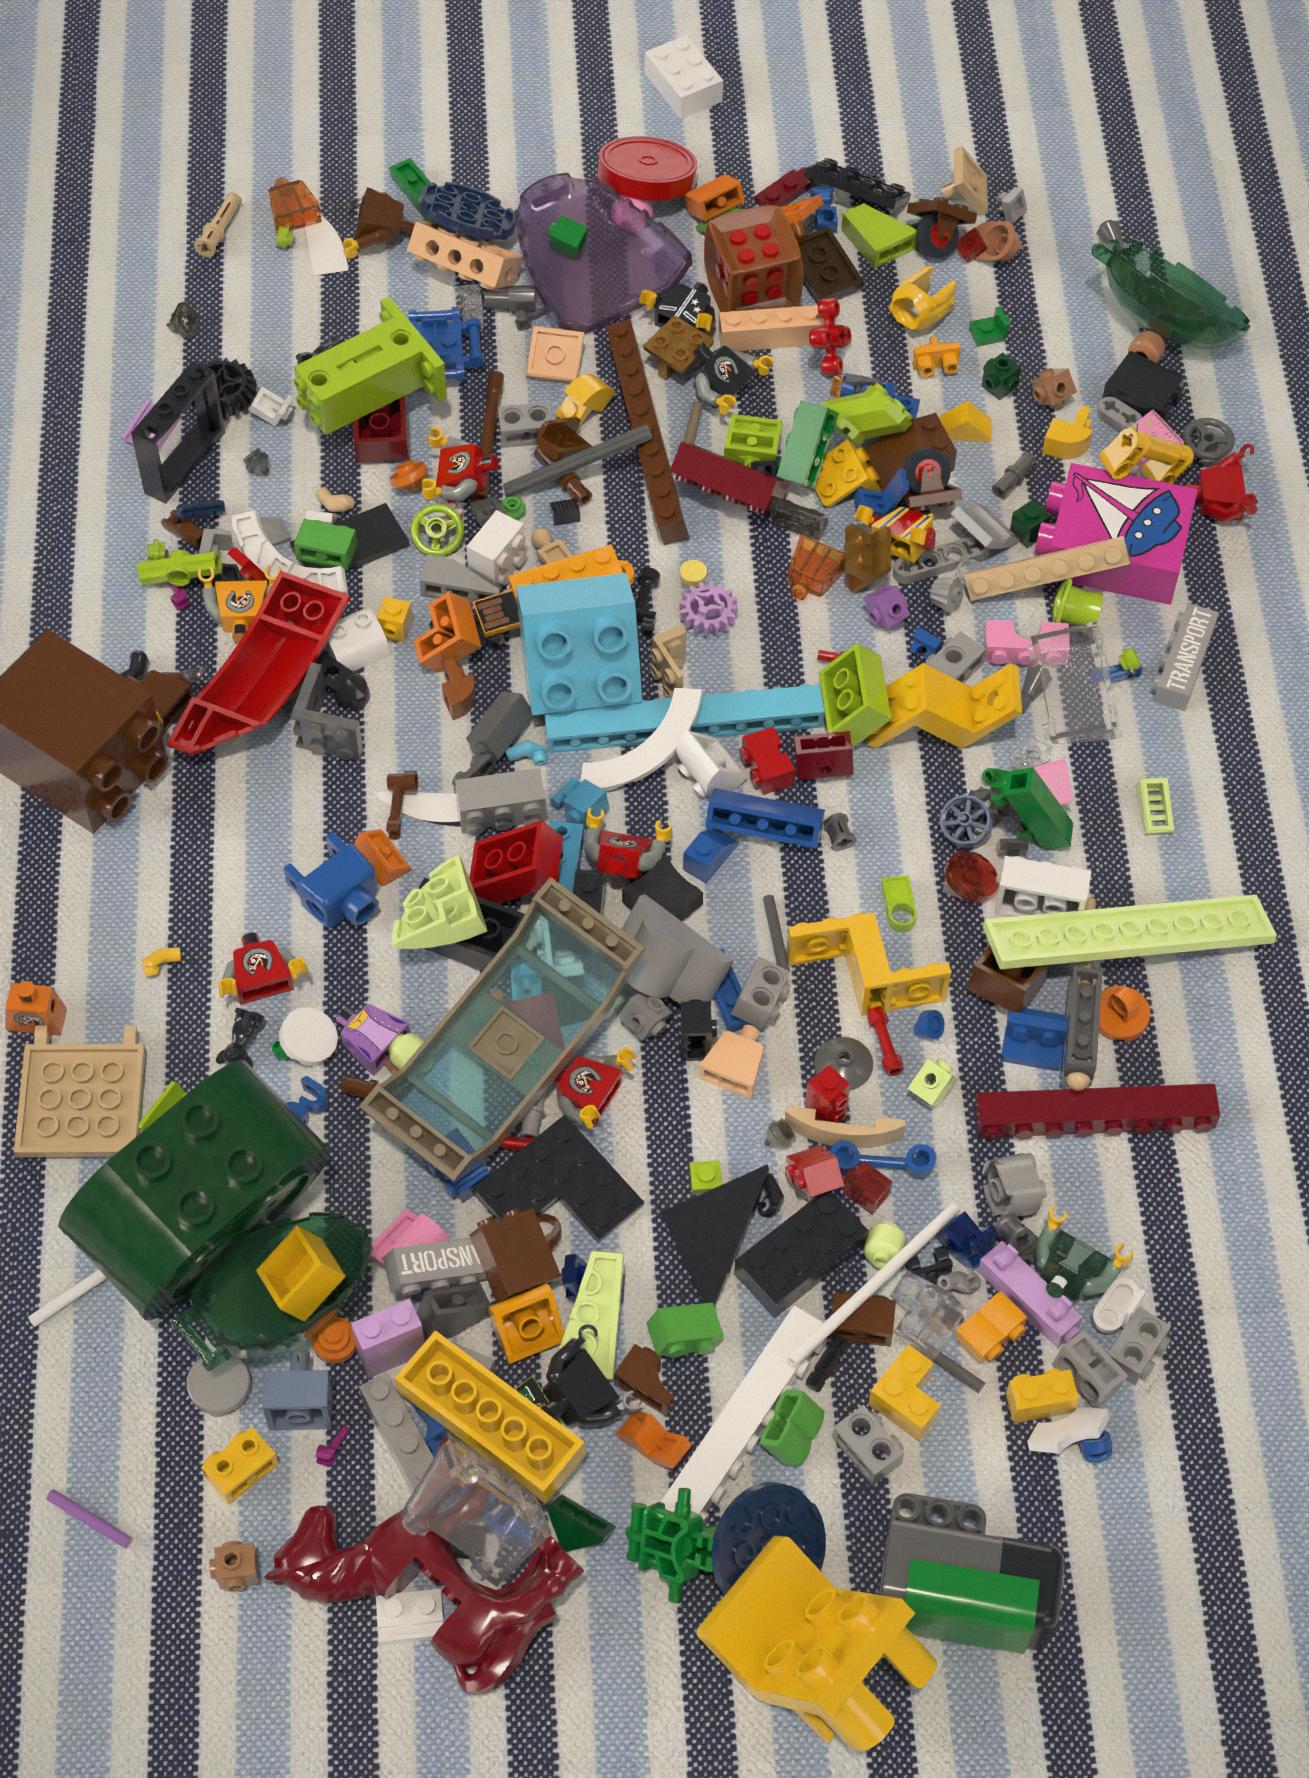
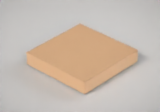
M533 326L526 378L565 383L573 382L579 375L585 337L584 332Z

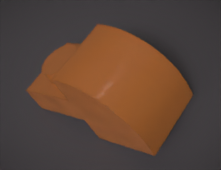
M453 656L442 659L444 677L447 681L442 683V694L452 720H456L470 712L475 704L476 694L473 674L466 676L462 665L457 666Z

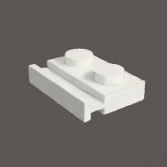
M441 1589L396 1593L387 1599L381 1595H376L378 1640L380 1646L432 1640L434 1634L444 1623Z

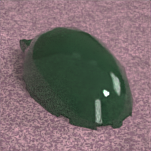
M1134 238L1132 243L1125 244L1119 239H1112L1106 244L1097 243L1092 247V255L1106 265L1109 286L1119 305L1141 327L1157 333L1166 340L1178 345L1208 350L1231 346L1250 329L1251 325L1248 324L1249 318L1238 306H1234L1232 309L1225 303L1227 297L1180 262L1174 265L1164 259V252L1156 248L1151 252L1144 248L1143 245L1145 243Z
M312 1212L309 1213V1217L293 1221L291 1218L278 1220L238 1239L223 1251V1256L212 1263L211 1266L209 1264L201 1274L202 1278L191 1292L190 1303L192 1307L180 1313L172 1320V1328L175 1331H180L203 1360L202 1366L207 1371L215 1369L232 1357L251 1359L270 1356L309 1339L346 1308L362 1281L373 1250L366 1225L361 1222L357 1224L344 1217L342 1213ZM297 1225L323 1240L346 1275L305 1322L279 1309L256 1272L259 1266ZM197 1322L210 1344L217 1349L216 1351L212 1352L191 1324Z

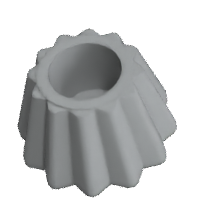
M951 576L934 580L930 590L931 603L948 613L956 611L963 597L961 579L958 576Z

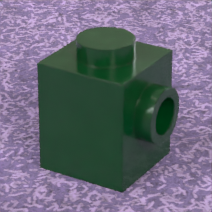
M1032 499L1013 512L1010 530L1020 539L1019 542L1023 546L1029 548L1037 543L1041 522L1049 523L1050 515L1044 507L1039 506Z

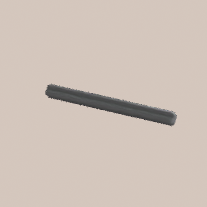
M648 425L635 428L503 484L504 491L508 497L516 496L648 441L652 438L651 431Z

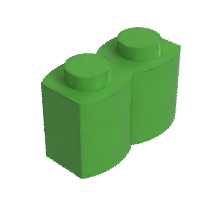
M787 1389L776 1404L774 1417L763 1431L761 1445L782 1464L799 1466L808 1456L812 1438L821 1428L824 1410L805 1392Z

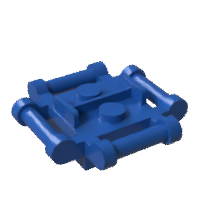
M452 307V310L416 312V309L408 310L409 321L445 363L446 380L457 379V382L465 381L464 368H477L484 364V355L481 353L479 332L481 331V321L479 319L471 318L466 322H460L459 307ZM447 320H453V323H447ZM461 335H469L471 352L469 355L463 356Z

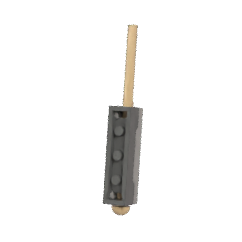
M1087 898L1084 910L1096 909V900L1094 898ZM1092 961L1080 962V967L1073 966L1068 985L1066 1011L1068 1027L1064 1040L1061 1083H1068L1069 1087L1076 1091L1084 1090L1087 1086L1091 1087L1097 1067L1103 970L1092 968Z

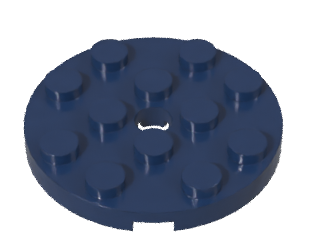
M433 182L425 185L421 190L419 205L424 214L443 225L442 228L445 231L465 234L474 241H481V239L507 240L508 237L514 234L518 222L517 216L511 208L506 210L500 206L501 200L467 185L445 182L444 186H437Z
M764 1482L746 1489L729 1504L721 1516L713 1535L711 1557L714 1577L724 1596L772 1537L776 1535L789 1537L821 1571L826 1551L825 1526L816 1504L812 1503L803 1494V1491L779 1482Z

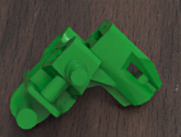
M689 1488L678 1489V1498L675 1503V1511L673 1512L666 1510L665 1504L662 1502L650 1506L644 1503H632L631 1526L626 1528V1537L629 1538L626 1559L639 1561L638 1569L642 1571L651 1568L658 1569L659 1578L668 1580V1600L671 1602L681 1601L684 1582L698 1576L699 1569L713 1572L712 1544L713 1535L718 1524L703 1526L702 1516L691 1511V1489Z

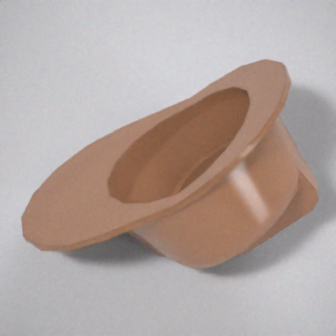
M989 221L981 223L972 231L968 239L967 248L969 254L974 259L1004 262L1013 258L1018 250H1022L1023 245L1020 243L1019 235L1010 222Z

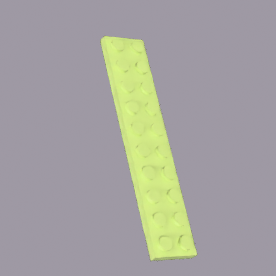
M1257 895L985 919L983 925L1000 969L1272 944L1277 936Z

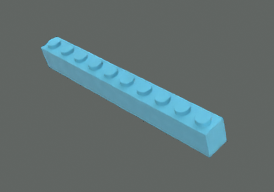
M804 684L799 687H775L767 690H746L744 692H721L714 695H703L696 722L690 731L716 738L748 735L773 726L776 732L822 728L824 706L820 685ZM672 697L544 714L548 753L641 745L660 726L669 710Z

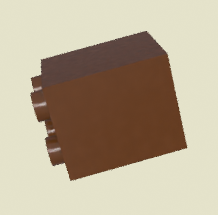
M47 629L0 676V773L92 834L107 820L116 822L122 818L130 806L131 795L144 781L148 784L154 783L164 773L168 764V756L166 755L152 694L51 630Z

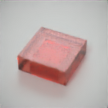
M975 227L958 239L957 248L967 263L988 249L979 230Z

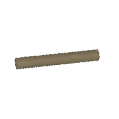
M696 401L692 405L683 442L694 443L703 408L701 402Z

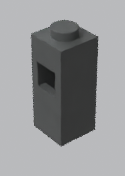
M502 691L469 733L466 740L472 747V752L475 755L478 753H491L496 757V760H499L532 717L531 708L522 693Z

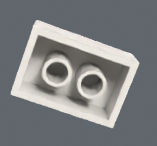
M687 35L645 52V75L680 119L722 102V78Z
M1005 856L994 914L1017 917L1082 911L1085 909L1091 871L1083 870L1079 867L1059 866L1047 861L1026 860L1020 856Z

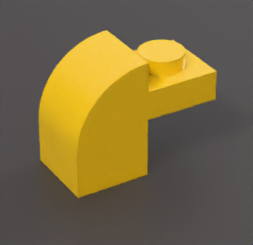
M583 374L571 382L565 389L568 395L555 415L560 419L578 417L581 420L580 427L592 409L602 413L616 391L599 377L592 374Z
M1081 405L1073 424L1053 418L1045 436L1042 453L1059 459H1074L1085 454L1090 447L1093 433L1091 429L1093 420L1089 419L1091 408Z

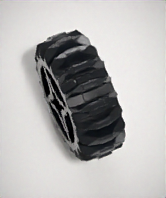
M227 357L223 361L215 358V361L212 363L206 360L205 367L215 371L223 418L228 421L230 416L238 418L239 412L247 413L248 407H250L257 395V383L251 369H248L245 363L239 364L237 359L229 362ZM193 400L190 405L193 409H196L195 401Z

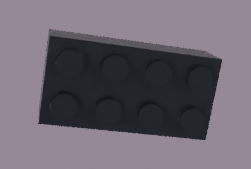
M830 1190L816 1196L735 1259L734 1275L773 1318H776L862 1250L869 1230Z

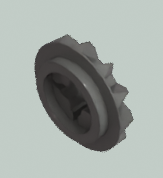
M980 786L977 790H970L968 795L976 796L983 802L989 800L990 806L988 809L992 814L993 826L1005 819L1008 812V803L1002 807H996L992 803L991 797L1000 794H997L992 787L990 789H983ZM966 802L963 803V811H964V812H965V809H966ZM972 802L970 815L976 813L982 807ZM986 813L974 821L986 825Z

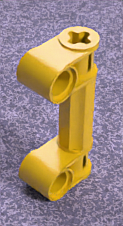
M1127 428L1122 430L1113 442L1100 453L1099 460L1115 480H1119L1127 476L1133 467L1144 457L1149 459L1142 467V472L1147 479L1173 484L1180 474L1191 465L1194 453L1189 446L1179 445L1176 442L1158 438L1147 433H1137L1135 430Z

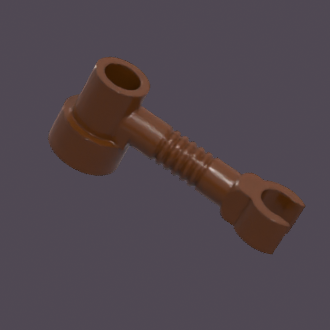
M404 771L401 774L387 775L388 790H393L390 816L386 825V832L389 831V838L401 837L403 797L405 793H417V771Z

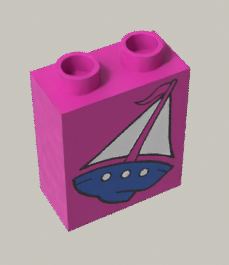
M1071 463L1066 484L1055 481L1051 482L1045 509L1050 514L1058 515L1056 525L1041 522L1034 554L1044 555L1124 536L1130 558L1129 565L1070 578L1072 579V584L1171 605L1180 573L1198 489L1132 475L1115 480L1107 470Z

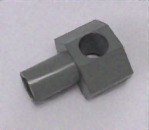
M516 285L511 286L509 290L484 292L485 309L510 308V311L521 309L536 310V286Z

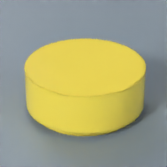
M689 560L681 565L680 580L686 586L698 587L699 582L704 583L706 581L707 569L702 562Z

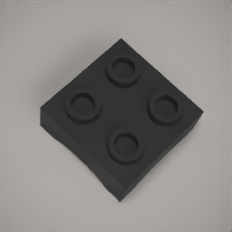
M665 856L644 876L622 889V902L631 910L639 896L645 894L680 921H683L703 905V892L697 886L688 882Z

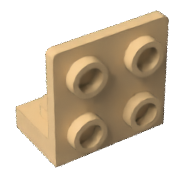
M682 624L652 637V649H650L652 665L649 666L653 678L659 680L663 685L662 688L666 698H673L674 688H683V674L679 668L686 664L687 632Z

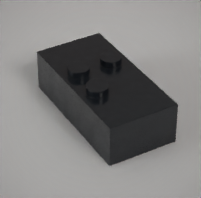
M424 878L418 889H421L430 879ZM477 897L487 932L456 943L423 949L484 970L515 933L525 914ZM511 964L500 977L506 979L511 970Z

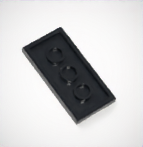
M387 503L332 524L347 526L356 531L357 548L348 571L410 546L409 539ZM293 540V541H290L289 543H290V548H291V550L293 551V553H294V555H295V557H296L295 548H294V542H295V540ZM298 560L301 566L307 568H332Z

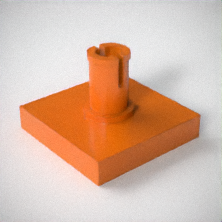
M820 194L779 207L784 212L796 239L807 235L802 221L824 204Z

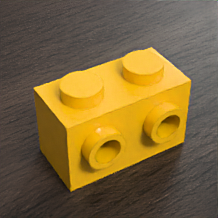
M1059 1368L1045 1371L1043 1375L1032 1377L1030 1374L1018 1375L1009 1381L1006 1391L1013 1424L1073 1413L1079 1401L1071 1369L1061 1371Z
M250 1427L247 1431H240L233 1436L229 1445L221 1452L216 1451L205 1460L201 1468L205 1479L229 1506L277 1467L279 1463L276 1453L255 1429Z

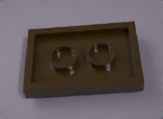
M830 227L796 239L803 262V281L817 303L823 298L836 299L864 287V280Z

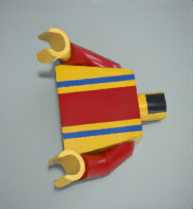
M863 505L858 506L855 519L861 520L864 524L871 527L872 534L884 526H888L891 529L892 555L914 563L925 549L930 551L935 547L934 516L929 509L917 512L906 507H900L890 514L879 517L873 514V509Z

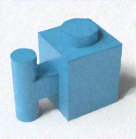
M572 777L550 799V802L555 807H559L563 803L567 820L570 823L584 824V829L586 830L589 828L586 825L589 808H591L590 814L594 817L600 816L601 809L604 811V814L610 809L605 790L586 779L580 783L575 777Z

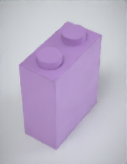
M410 1299L351 1323L356 1351L368 1379L407 1363L425 1343L422 1324Z

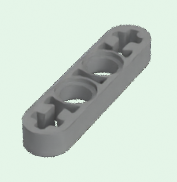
M973 535L934 547L930 551L924 550L914 563L902 558L897 559L894 562L893 578L901 584H910L982 562L989 557L991 549L986 548ZM957 552L961 555V558L954 560L949 558L947 554ZM932 559L937 565L927 567L923 564V561ZM901 568H904L906 571L910 572L906 573L904 570H901Z

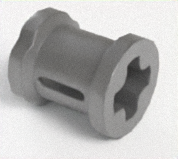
M836 813L824 820L823 824L825 829L830 832L832 837L831 845L834 850H845L856 842V837L850 832L847 824L849 821L847 814Z
M1015 1214L1002 1216L995 1225V1234L1000 1239H1006L1008 1244H1011L1019 1253L1028 1250L1034 1241V1233L1028 1227H1023L1020 1224V1219Z

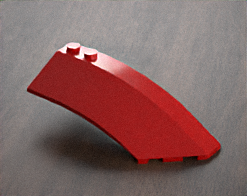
M280 570L242 639L211 681L196 698H191L166 745L192 756L264 727L281 710L303 682L310 663H315L351 597Z

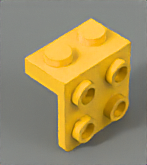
M848 439L825 455L815 486L822 504L827 508L832 507L861 486L867 490L881 491L877 480L880 479L879 475L867 463L869 460L868 454L862 447L857 448Z

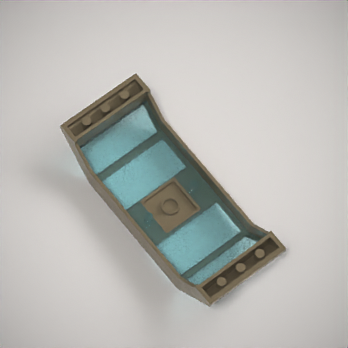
M550 877L532 898V903L512 937L406 1064L381 1084L378 1083L359 1105V1109L453 1182L457 1181L498 1150L605 1019L643 954L645 947Z

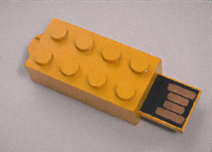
M610 544L508 576L509 591L473 601V606L486 638L520 627L516 586L622 574L623 572L627 574L631 586L635 579L634 569L629 562L618 561L613 546Z

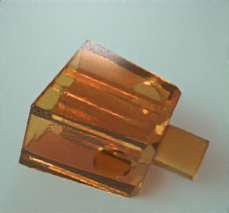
M280 177L275 181V186L269 188L268 192L276 234L279 226L286 227L288 225L289 231L322 222L319 202L302 180L289 182L286 177Z
M800 535L788 569L787 583L793 586L791 595L798 600H804L808 593L818 597L823 596L844 573L846 569L845 552Z

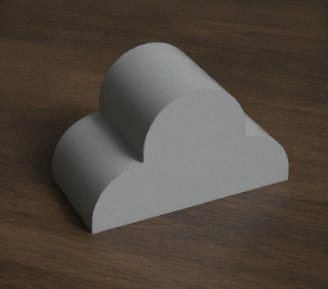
M645 894L639 896L621 929L645 947L626 983L652 997L665 998L669 996L680 1004L692 999L711 1001L734 961Z

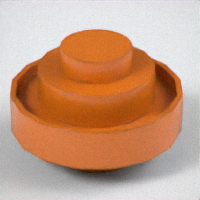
M406 461L395 468L396 472L390 477V482L393 488L407 489L408 492L415 491L422 487L421 482L425 479L424 476L428 473V469L424 462Z
M331 1317L321 1321L314 1328L311 1336L312 1347L316 1356L322 1361L331 1364L342 1363L350 1359L355 1353L356 1346L352 1326L348 1320L340 1317Z

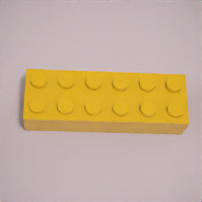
M436 1330L394 1378L400 1394L545 1504L586 1456L585 1442Z

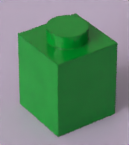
M561 215L557 223L553 222L548 230L549 247L576 260L587 242L588 227Z

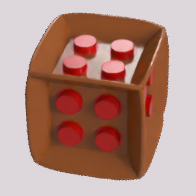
M767 205L721 215L708 222L704 238V263L709 286L720 312L799 306L803 287L801 252L793 230L784 212L778 206Z

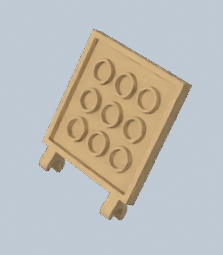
M48 1025L35 1026L34 1044H25L14 1144L15 1157H113L138 1136L145 1046L144 1044H138L139 1032H136L137 1025H124L123 1044H50L51 1033L48 1032Z

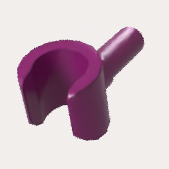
M169 583L174 591V595L170 597V600L176 609L181 610L190 603L186 598L187 593L184 589Z
M342 1427L338 1435L331 1442L330 1447L321 1444L318 1446L315 1455L317 1458L316 1463L331 1466L335 1463L339 1445L350 1431L348 1427Z

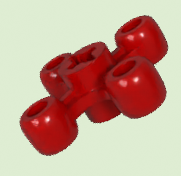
M823 298L818 302V314L824 319V326H817L809 333V343L812 348L826 349V356L821 361V370L825 376H838L842 373L843 361L840 356H837V348H844L849 345L852 338L849 327L835 325V318L840 313V304L835 298Z

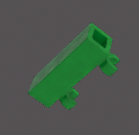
M1034 767L1007 771L1006 783L998 782L993 784L992 788L1000 795L991 797L992 803L996 807H1002L1009 802L1022 819L1020 826L1023 830H1028L1025 833L1018 834L1022 843H1031L1036 839L1044 850L1071 847L1074 823Z

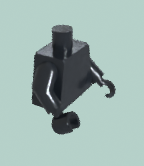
M585 1324L579 1329V1337L577 1339L573 1337L552 1356L546 1374L548 1383L542 1389L549 1402L541 1410L555 1420L561 1417L568 1426L575 1422L582 1427L603 1426L623 1415L622 1411L626 1409L636 1410L640 1407L641 1402L636 1406H629L626 1403L627 1396L636 1392L632 1390L625 1393L622 1401H616L620 1396L582 1346L586 1342L582 1334L583 1330L591 1329L594 1332V1337L598 1335L597 1329L593 1325Z

